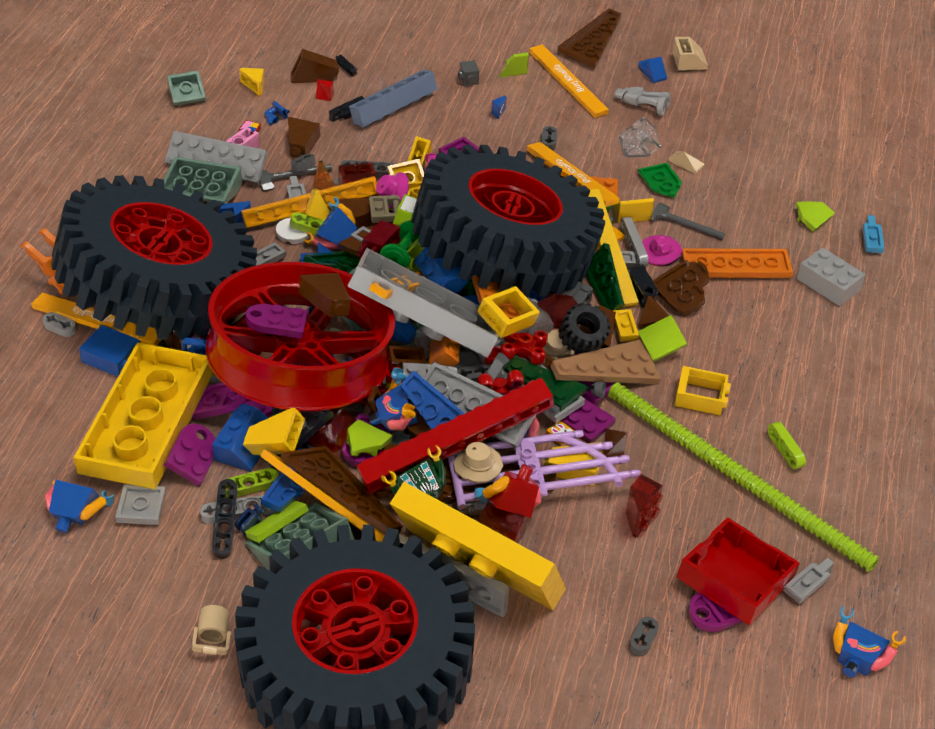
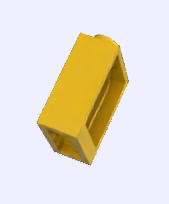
M516 286L483 298L477 310L478 314L500 338L533 326L540 314V311ZM510 302L521 315L509 319L498 306Z
M683 366L675 406L721 416L722 408L727 407L729 398L725 397V394L729 395L731 383H727L729 375ZM687 384L720 390L719 399L686 393Z

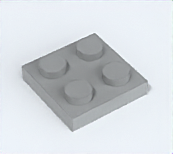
M123 485L115 516L116 523L159 525L166 496V487L157 486L155 490L136 485Z

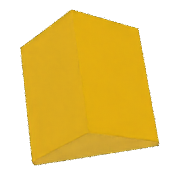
M654 198L619 201L618 204L612 206L617 222L621 223V218L631 217L633 222L651 220Z

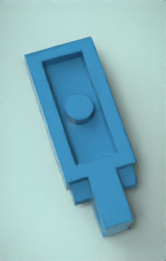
M868 215L867 221L863 223L862 227L865 252L883 253L882 227L880 224H876L874 215Z

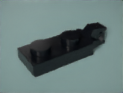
M360 96L329 111V119L334 122L341 118L345 120L351 118L349 106L365 98Z

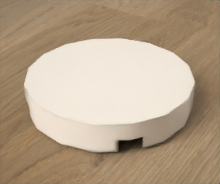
M291 217L281 220L276 226V235L284 243L287 241L291 242V244L303 243L304 239L308 240L309 238L306 232L296 230L290 226Z

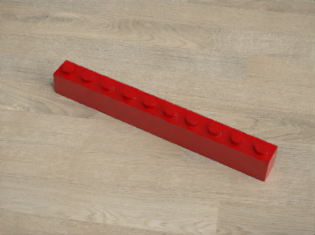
M542 378L532 380L527 385L513 389L502 397L494 398L483 406H477L466 414L458 415L447 423L439 424L428 432H422L409 441H403L390 450H384L371 459L363 460L357 465L359 475L369 494H372L390 485L381 479L382 475L386 477L387 481L391 479V474L388 471L394 472L397 477L429 458L432 461L433 458L427 453L428 448L431 454L434 455L437 453L435 446L437 445L441 450L439 457L443 460L466 449L473 442H481L554 407L553 395Z

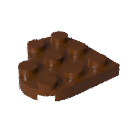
M685 260L654 279L653 283L658 289V294L673 310L682 316H687L705 304L703 287L709 283V273L706 265L701 261L697 263Z

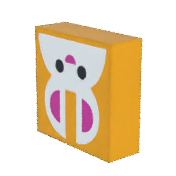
M559 421L546 430V435L569 431L574 432V430L562 421ZM556 441V443H558L559 445L563 444L560 441Z

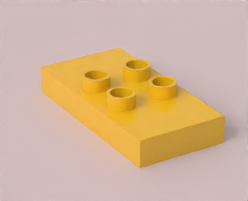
M137 342L73 457L77 474L156 490L167 468L163 464L179 432L188 425L213 373L206 355Z
M402 483L390 502V505L409 531L432 543L431 545L449 558L465 564L468 563L469 567L488 579L500 580L507 586L552 611L564 594L566 587L553 562L408 483Z

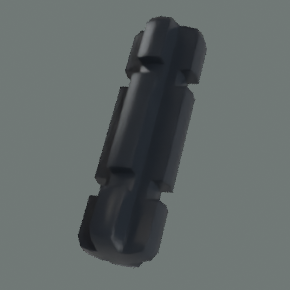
M340 54L335 57L337 63L351 76L357 74V68Z

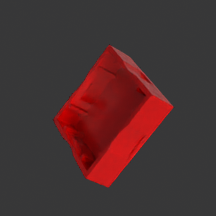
M727 517L712 531L708 539L698 544L682 559L676 578L750 626L783 592L784 586L795 577L800 562L776 547L765 543L752 532Z

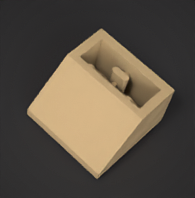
M690 37L674 38L672 53L678 70L708 69L703 50Z

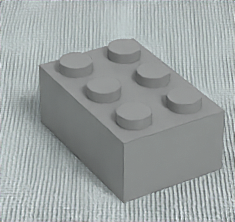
M822 247L800 264L797 279L838 306H841L861 291L866 274Z

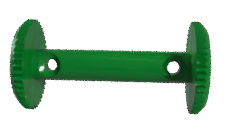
M411 220L404 221L399 225L400 243L397 245L396 243L387 244L380 251V255L407 269L411 263L407 250L419 239V235H414L413 233L414 223H411Z

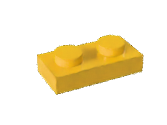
M631 309L613 310L616 312L614 323L620 342L638 340L639 333Z

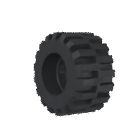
M579 303L578 306L575 304L567 311L560 323L559 338L563 339L562 344L564 346L567 345V349L569 351L573 350L574 354L578 355V353L583 354L599 350L610 334L611 323H608L609 318L604 316L605 312L598 310L599 307L596 305L593 307L590 303H587V305ZM577 325L586 326L592 334L582 332Z

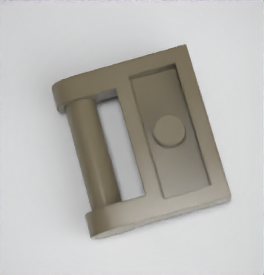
M397 195L370 196L369 204L372 223H379L381 220L393 222L401 203L400 197ZM388 204L393 206L394 213H389Z

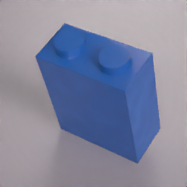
M101 325L79 348L81 361L118 377L137 342L140 343V340Z

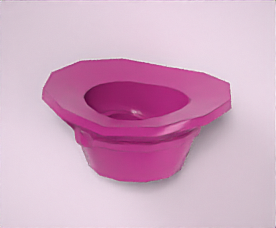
M402 172L394 175H384L378 180L376 191L379 196L397 195L402 201L404 194L407 195L409 191L408 177ZM388 204V210H392L393 206Z

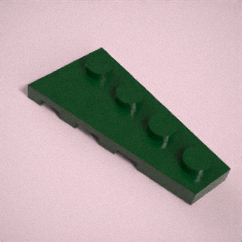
M603 243L594 254L586 276L602 306L612 311L621 310L624 307V301L610 245Z
M345 251L305 254L303 259L305 263L324 265L347 273L356 268L361 260L357 256Z
M519 357L513 358L504 369L507 374L512 370H519L523 375L524 385H527L532 380L542 378L553 395L554 404L560 407V412L587 392L586 385L574 380H556L552 371Z

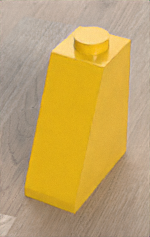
M296 408L283 411L250 426L243 445L253 455H261L264 449L275 454L294 451L305 418Z
M569 445V446L552 447V449H559V448H566V447H573V446H570V445ZM589 453L545 459L544 466L593 460L595 458ZM599 467L556 473V477L573 479L594 476L598 474Z

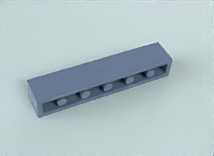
M423 69L349 106L353 123L361 127H367L370 123L395 113V110L405 108L409 103L417 102L423 96L431 95L433 91L437 90L433 71Z

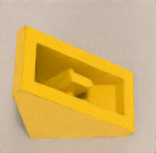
M240 68V82L261 96L265 84L264 69Z
M416 136L407 161L419 159L424 170L427 164L425 155L432 153V141Z
M313 189L305 214L325 220L330 212L319 190Z

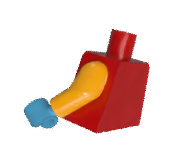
M522 464L518 474L507 471L492 485L486 488L475 489L474 499L480 498L481 503H486L487 498H489L491 503L498 509L531 518L533 510L541 503L539 485L530 478L534 469Z

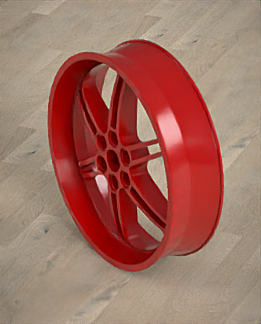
M274 262L252 266L229 276L213 291L208 305V315L212 330L206 341V358L213 373L222 383L239 395L254 402L279 409L288 410L296 408L298 411H321L344 407L369 396L374 386L379 387L384 381L389 367L387 345L393 336L395 328L393 310L348 287L353 275L336 268L305 262ZM338 273L351 299L349 316L344 317L359 324L366 331H324L332 317L326 315L299 294L300 275ZM257 304L316 307L307 316L302 339L262 333L248 327L225 324L230 319L246 312L248 308ZM245 349L273 354L269 359H266ZM373 349L362 357L344 363H339L331 356L333 354H346ZM297 363H303V364H305L306 366L295 365V364H297Z

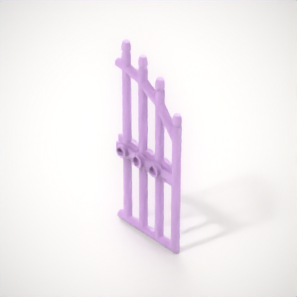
M582 430L522 438L517 448L503 441L484 443L494 450L514 447L516 455L502 456L503 465L518 463L519 468H521L522 464L532 467L534 470L530 478L539 485L541 498L542 496H548V490L614 481L616 487H621L623 485L622 480L641 476L640 470L617 472L613 465L629 462V455L606 457L599 451L613 448L612 442L587 444L579 441L577 438L584 436ZM560 441L573 446L536 451L535 444ZM456 453L447 458L458 509L463 510L466 508L465 502L479 501L480 498L475 500L474 493L464 494L462 486L483 483H473L460 478L455 472L454 461L458 454ZM589 453L595 458L593 460L541 467L539 459ZM602 466L608 471V474L545 482L543 477L546 474ZM519 470L509 472L518 474ZM505 472L500 473L498 477H496L490 482L497 481L500 477H502L505 474Z

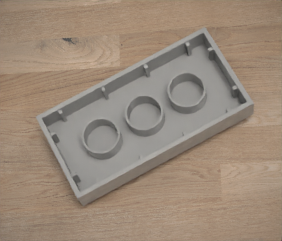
M366 248L348 287L391 308L395 320L408 323L410 318L423 325L422 332L428 337L442 341L443 337L446 336L488 358L499 335L478 314L479 305ZM396 277L399 281H402L404 284L397 283L391 280V278ZM405 279L411 281V284L418 282L420 286L416 287L415 291L410 292L406 290L409 283ZM377 282L385 290H393L391 298L383 299L370 291L371 284Z

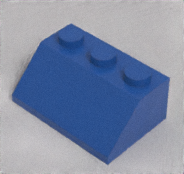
M425 247L414 260L425 278L458 294L468 283V281L459 278L461 267L458 266L447 271L442 267L444 257L433 260L428 255L429 247Z
M242 403L233 411L212 444L214 460L251 472L261 456L253 455L243 445L244 438L250 426L266 420L268 417L257 407Z

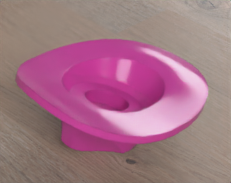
M655 235L647 237L642 241L648 255V263L652 265H668L681 256L682 248L680 244L671 237Z

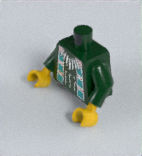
M435 445L437 453L434 455L431 454L429 448L427 449L428 455L433 458L432 461L429 458L397 477L394 472L388 471L391 474L389 481L382 475V481L390 484L389 488L394 495L403 482L435 499L443 494L442 488L446 485V470L442 458L439 457L441 450L437 445Z

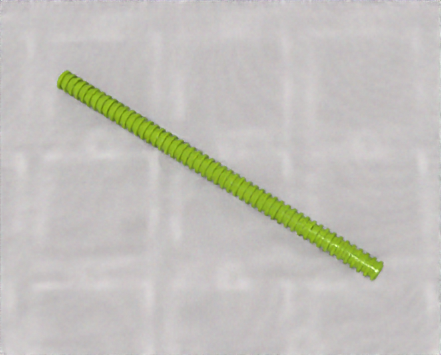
M619 382L613 384L609 389L608 396L618 401L619 404L627 407L628 410H632V413H637L638 417L646 420L649 424L651 423V426H656L657 430L666 433V436L680 443L681 446H685L687 450L695 453L697 457L700 456V459L705 460L708 464L710 463L712 467L720 470L722 474L726 473L725 475L731 477L733 481L736 480L737 484L741 483V487H746V490L751 491L753 495L757 494L758 498H762L764 502L767 501V504L772 505L774 509L778 508V512H783L784 516L788 515L790 520L794 519V522L799 523L801 527L804 526L806 531L810 530L811 534L815 533V537H821V541H826V544L832 545L833 549L837 548L839 553L843 552V556H849V560H854L855 564L859 563L860 567H865L867 572L873 570L878 563V555L874 556L873 552H868L866 547L862 548V545L856 544L855 540L851 541V537H845V533H839V529H834L833 525L829 526L827 521L823 522L822 518H817L818 515H812V511H807V508L801 507L800 503L796 504V501L791 500V497L785 496L783 492L780 493L779 489L775 490L773 485L769 486L768 482H764L762 478L759 479L758 475H754L752 471L749 472V469L744 468L743 465H738L737 461L733 462V458H728L727 454L723 455V452L718 451V448H713L712 444L703 441L701 437L698 438L697 434L688 431L686 427L683 428L682 424L678 425V422L674 421L673 418H669L667 414L659 411L658 408H654L651 404L649 405V402L635 395L634 392H630L625 386H621Z

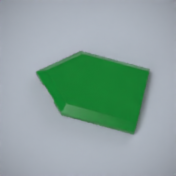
M668 163L637 170L651 191L675 198L682 185V181Z

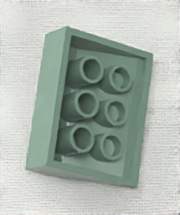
M175 157L164 177V187L173 191L175 184L178 183L184 185V195L190 197L197 190L204 194L202 201L210 202L216 200L221 204H226L238 193L241 187V167Z
M315 502L308 506L309 511L265 540L258 543L250 539L245 544L264 567L270 571L269 556L276 550H279L290 559L289 542L298 537L311 550L313 531L324 529L329 543L337 542V526L349 525L348 519ZM349 525L350 540H355Z

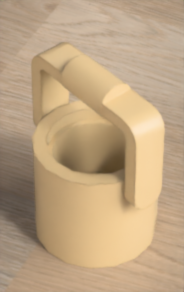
M208 605L201 609L198 627H194L191 647L193 651L211 655H226L228 653L231 631H227L229 611L226 608L218 605ZM198 637L200 641L208 644H219L226 640L225 648L196 644V638Z

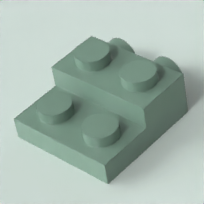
M189 71L187 73L167 76V84L174 106L206 101L199 71Z

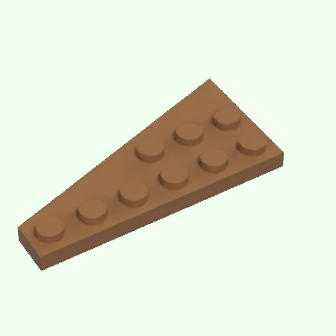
M642 339L554 360L551 364L556 380L659 384L661 380Z

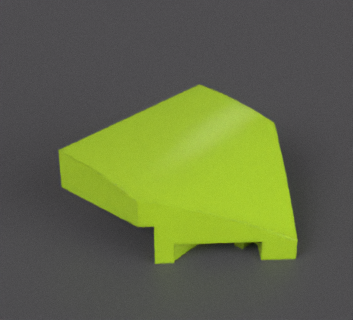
M804 201L795 203V207L798 209L797 222L802 221L812 232L835 214L823 202Z
M357 420L347 430L346 443L351 447L350 453L352 456H358V453L360 454L361 452L377 456L378 449L381 450L391 443L393 435L361 420Z

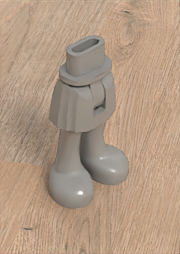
M643 87L618 88L614 96L615 98H620L622 102L624 101L635 106L640 104L653 105L656 107L657 115L664 116L665 110L669 107L671 101V93L643 91Z

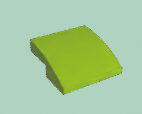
M672 315L638 331L653 362L688 346Z

